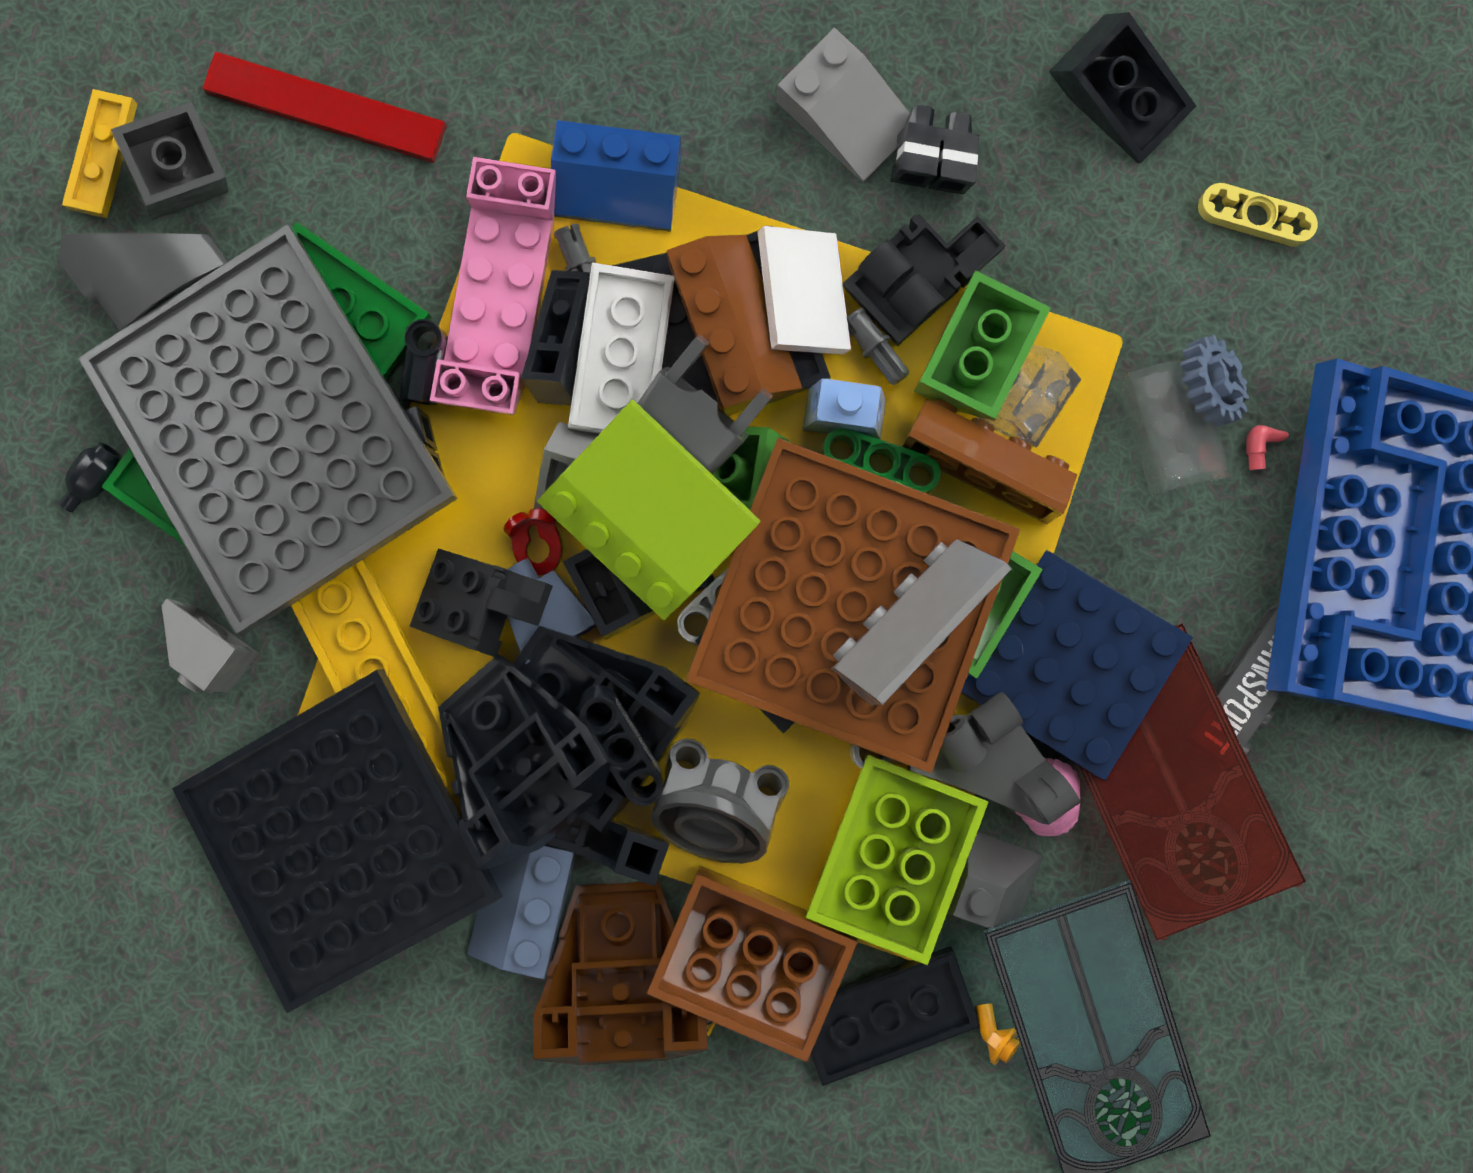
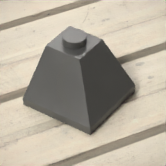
M977 832L948 913L992 930L1019 922L1043 856Z

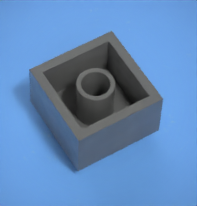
M192 102L111 129L119 152L151 220L229 192L226 176Z

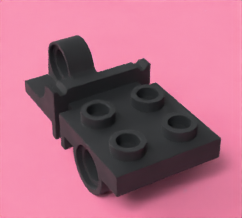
M920 214L914 215L910 220L909 228L904 224L891 240L887 239L878 245L862 261L858 270L843 282V288L862 308H865L868 315L899 346L959 291L960 286L962 288L967 286L975 270L980 272L1006 245L978 216L952 240L946 243Z
M438 548L409 627L495 657L498 655L502 644L499 638L507 616L538 626L553 585L496 565L493 566Z

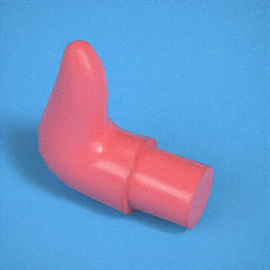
M1257 425L1252 428L1246 437V455H1248L1249 471L1266 469V443L1284 441L1289 437V433L1264 425Z

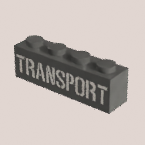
M1279 602L1272 603L1213 686L1214 692L1245 756L1251 748V744L1248 741L1257 729L1262 730L1270 722L1275 713L1272 707L1280 695H1287L1266 690ZM1206 697L1179 737L1218 765L1232 766L1233 763L1238 764Z

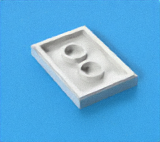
M763 226L757 233L771 349L844 355L851 350L836 234Z

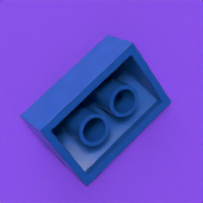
M557 120L551 157V169L556 170L554 216L671 231L682 156L681 137L678 135Z

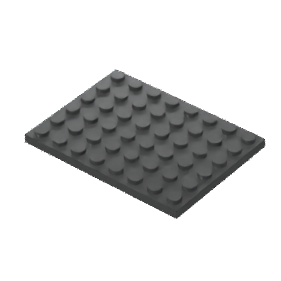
M288 224L78 358L237 635H246L458 499L295 231Z

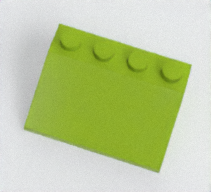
M633 399L537 500L551 516L663 620L673 613L761 522Z
M867 754L805 917L928 965L988 801Z

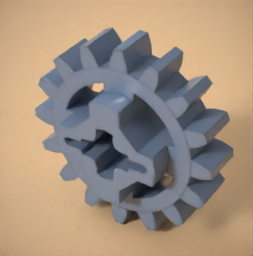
M1215 335L1206 336L1189 343V348L1182 352L1186 360L1180 362V366L1184 370L1182 382L1189 387L1187 397L1195 406L1196 413L1203 411L1205 422L1213 421L1215 427L1242 419L1241 414L1247 412V407L1243 401L1249 400V395L1246 393V384L1248 383L1245 378H1242L1241 370L1243 367L1235 356V352L1233 350L1227 352L1225 341H1217Z

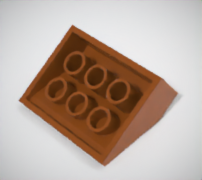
M699 865L647 994L807 1062L858 943L857 938L807 919L805 917L807 910Z

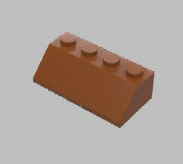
M747 235L705 236L666 250L668 264L674 276V281L694 336L702 335L710 342L701 355L721 410L728 416L744 411L763 387L773 395L770 401L801 391L803 388L789 351L771 349L763 279Z
M926 399L902 447L930 456L939 464L942 472L1045 524H1049L1064 514L1077 474L1068 470V463L1055 456L1047 455L1046 458L1037 455L1031 451L1032 446L1017 437L1010 436L1009 439H1006L994 433L995 428L982 419L972 418L970 421L956 414L958 409L944 400L935 399L932 402Z

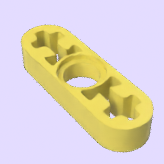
M1225 183L1211 185L1198 201V211L1201 217L1209 223L1291 247L1303 245L1316 233L1318 227L1315 214L1307 207ZM1217 195L1223 197L1222 203L1224 205L1235 207L1239 200L1243 204L1238 209L1237 218H1234L1233 215L1237 209L1224 207L1220 212L1214 210L1215 204L1209 200H1213ZM1253 205L1262 207L1267 213L1266 224L1255 225L1251 223L1247 217L1248 207ZM1281 212L1282 215L1278 221L1290 223L1295 218L1300 219L1299 226L1305 228V230L1295 235L1293 234V226L1280 223L1276 230L1272 229V226L1277 221L1278 213Z

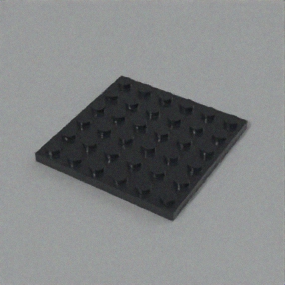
M384 669L375 670L172 788L286 1013L503 897L490 870H478L460 835L458 821L462 820V817Z

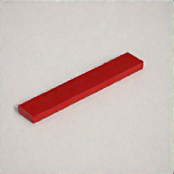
M216 51L202 87L206 94L434 164L447 128L445 121Z

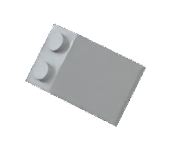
M835 27L777 87L776 102L862 183L898 149L897 135L906 125L909 115L908 110L865 55Z

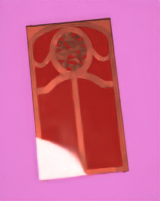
M1183 623L1180 625H1174L1175 627L1187 633ZM1191 641L1106 781L1100 780L1080 767L1127 876L1133 884L1135 894L1156 941L1166 940L1168 936L1292 887L1298 888L1302 883L1306 882Z

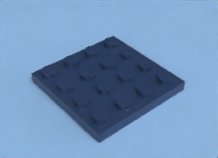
M1046 550L1037 564L1038 567L1043 569L979 677L976 679L968 675L961 694L982 705L999 692H1003L1022 717L1023 724L1021 726L1027 735L1100 780L1106 781L1193 637Z

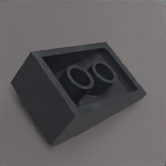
M1129 12L1104 14L1049 71L1067 97L1137 163H1142L1196 107L1193 100Z

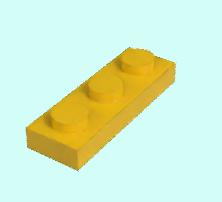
M95 89L92 90L62 205L68 210L108 218L123 162L111 129L133 122L138 105L133 98Z

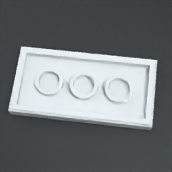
M592 262L568 429L600 434L632 399L636 403L639 401L657 373L662 370L674 276Z

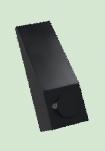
M551 270L521 380L537 403L571 406L590 272Z

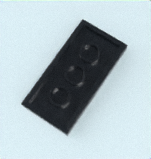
M949 946L933 952L928 965L911 960L838 988L811 1051L822 1086L980 1027L952 947Z

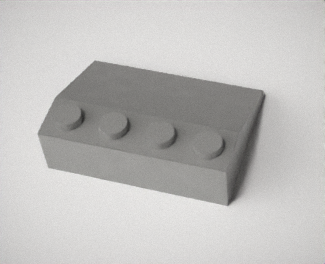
M958 539L948 547L940 542L923 560L929 567L918 578L911 573L893 591L898 599L892 606L886 610L880 605L863 623L868 631L857 642L850 637L833 654V657L838 662L831 669L868 705H883L1012 568L1006 562Z

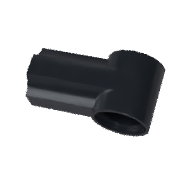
M418 319L412 322L406 329L405 343L407 350L399 399L416 404L437 406V403L430 401L436 362L437 360H444L448 336L431 320ZM430 331L435 332V345L429 350H420L418 341L422 334Z

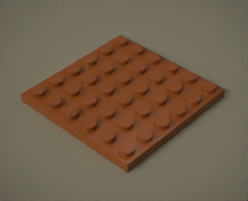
M777 438L750 509L761 522L734 551L686 681L925 772L932 773L1002 579L883 705H868L831 669L838 662L833 657V654L850 637L857 642L868 631L863 623L880 605L886 610L892 606L898 599L893 591L911 573L918 578L929 567L923 560L940 542L948 547L958 539L1008 564L1021 529Z

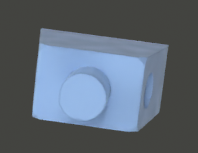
M832 379L819 380L808 391L803 430L829 434L835 429L844 428L881 440L886 404L882 388L874 385Z

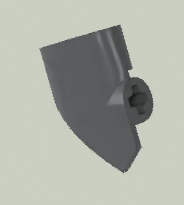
M62 234L59 254L60 263L81 293L90 301L100 304L119 331L151 312L150 309L169 295L183 287H190L229 262L212 237L207 234Z
M999 692L966 716H952L932 773L908 765L909 771L951 784L992 800L1041 824H1051L1081 803L1077 793L1067 779L1049 764L1038 751L1021 726L1023 724L1022 717L1003 692Z

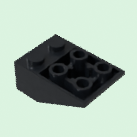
M588 549L563 561L601 636L605 640L656 614ZM711 574L691 595L708 587L715 580L713 574Z

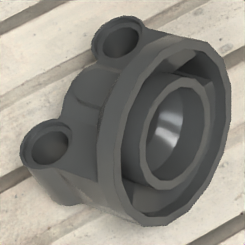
M686 738L676 742L670 750L665 767L666 779L663 783V792L655 802L651 814L653 827L664 839L673 845L701 858L722 863L740 864L759 860L767 852L776 813L780 809L789 789V780L785 772L776 766L765 765L752 773L734 762L708 758L706 748L694 739ZM687 761L695 768L685 769L677 762ZM767 787L771 789L775 795L767 796L761 793V791L758 788Z

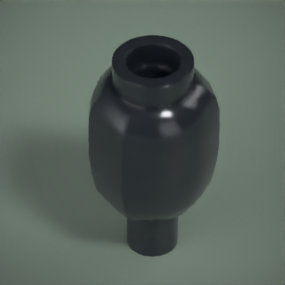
M99 442L96 448L84 449L72 463L66 474L65 483L68 491L59 501V505L66 511L73 513L82 500H91L99 496L105 490L101 486L117 466V462L121 458L120 454L102 442Z

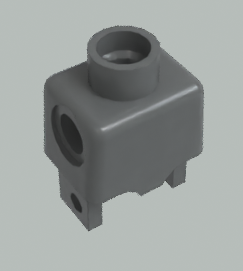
M702 335L694 338L671 368L665 367L657 373L637 403L713 474L746 440L749 434L745 429L773 395L763 387L737 420H732L718 408V403L703 390H696L683 379V376L710 344Z

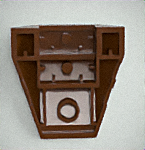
M659 881L656 882L655 886L644 882L575 886L559 934L560 939L553 961L550 962L546 974L547 979L533 1014L534 1060L575 1065L667 1061L708 1051L707 1020L647 994L675 926Z

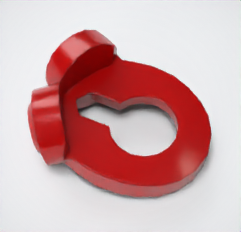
M540 508L530 509L528 514L519 512L513 515L505 523L503 530L512 539V550L516 561L520 562L529 559L538 575H546L554 571L560 564L563 555V543L559 530L555 526L556 519L546 510ZM532 526L537 527L539 538L545 540L549 546L548 557L539 563L533 562L527 554V548L531 542L529 530Z

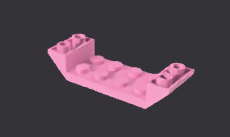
M473 157L466 198L471 206L445 357L444 360H437L430 396L431 402L502 414H515L525 388L521 376L537 323L554 226L556 170Z

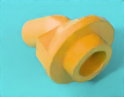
M977 1005L976 1011L980 1024V1033L988 1045L991 1063L996 1065L1002 1060L1007 1064L1020 1046V1042L1015 1039L1017 1036L1016 1029L997 1030L993 1005Z

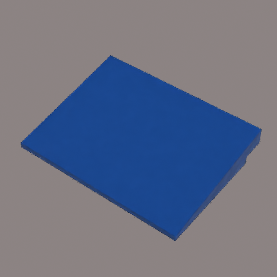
M1333 359L1315 365L1266 690L1473 732L1472 392L1385 366L1371 369L1341 359Z

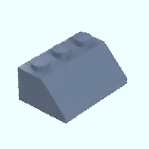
M545 844L539 850L489 868L503 897L477 911L467 955L501 970L544 980L550 962L553 959L577 854Z

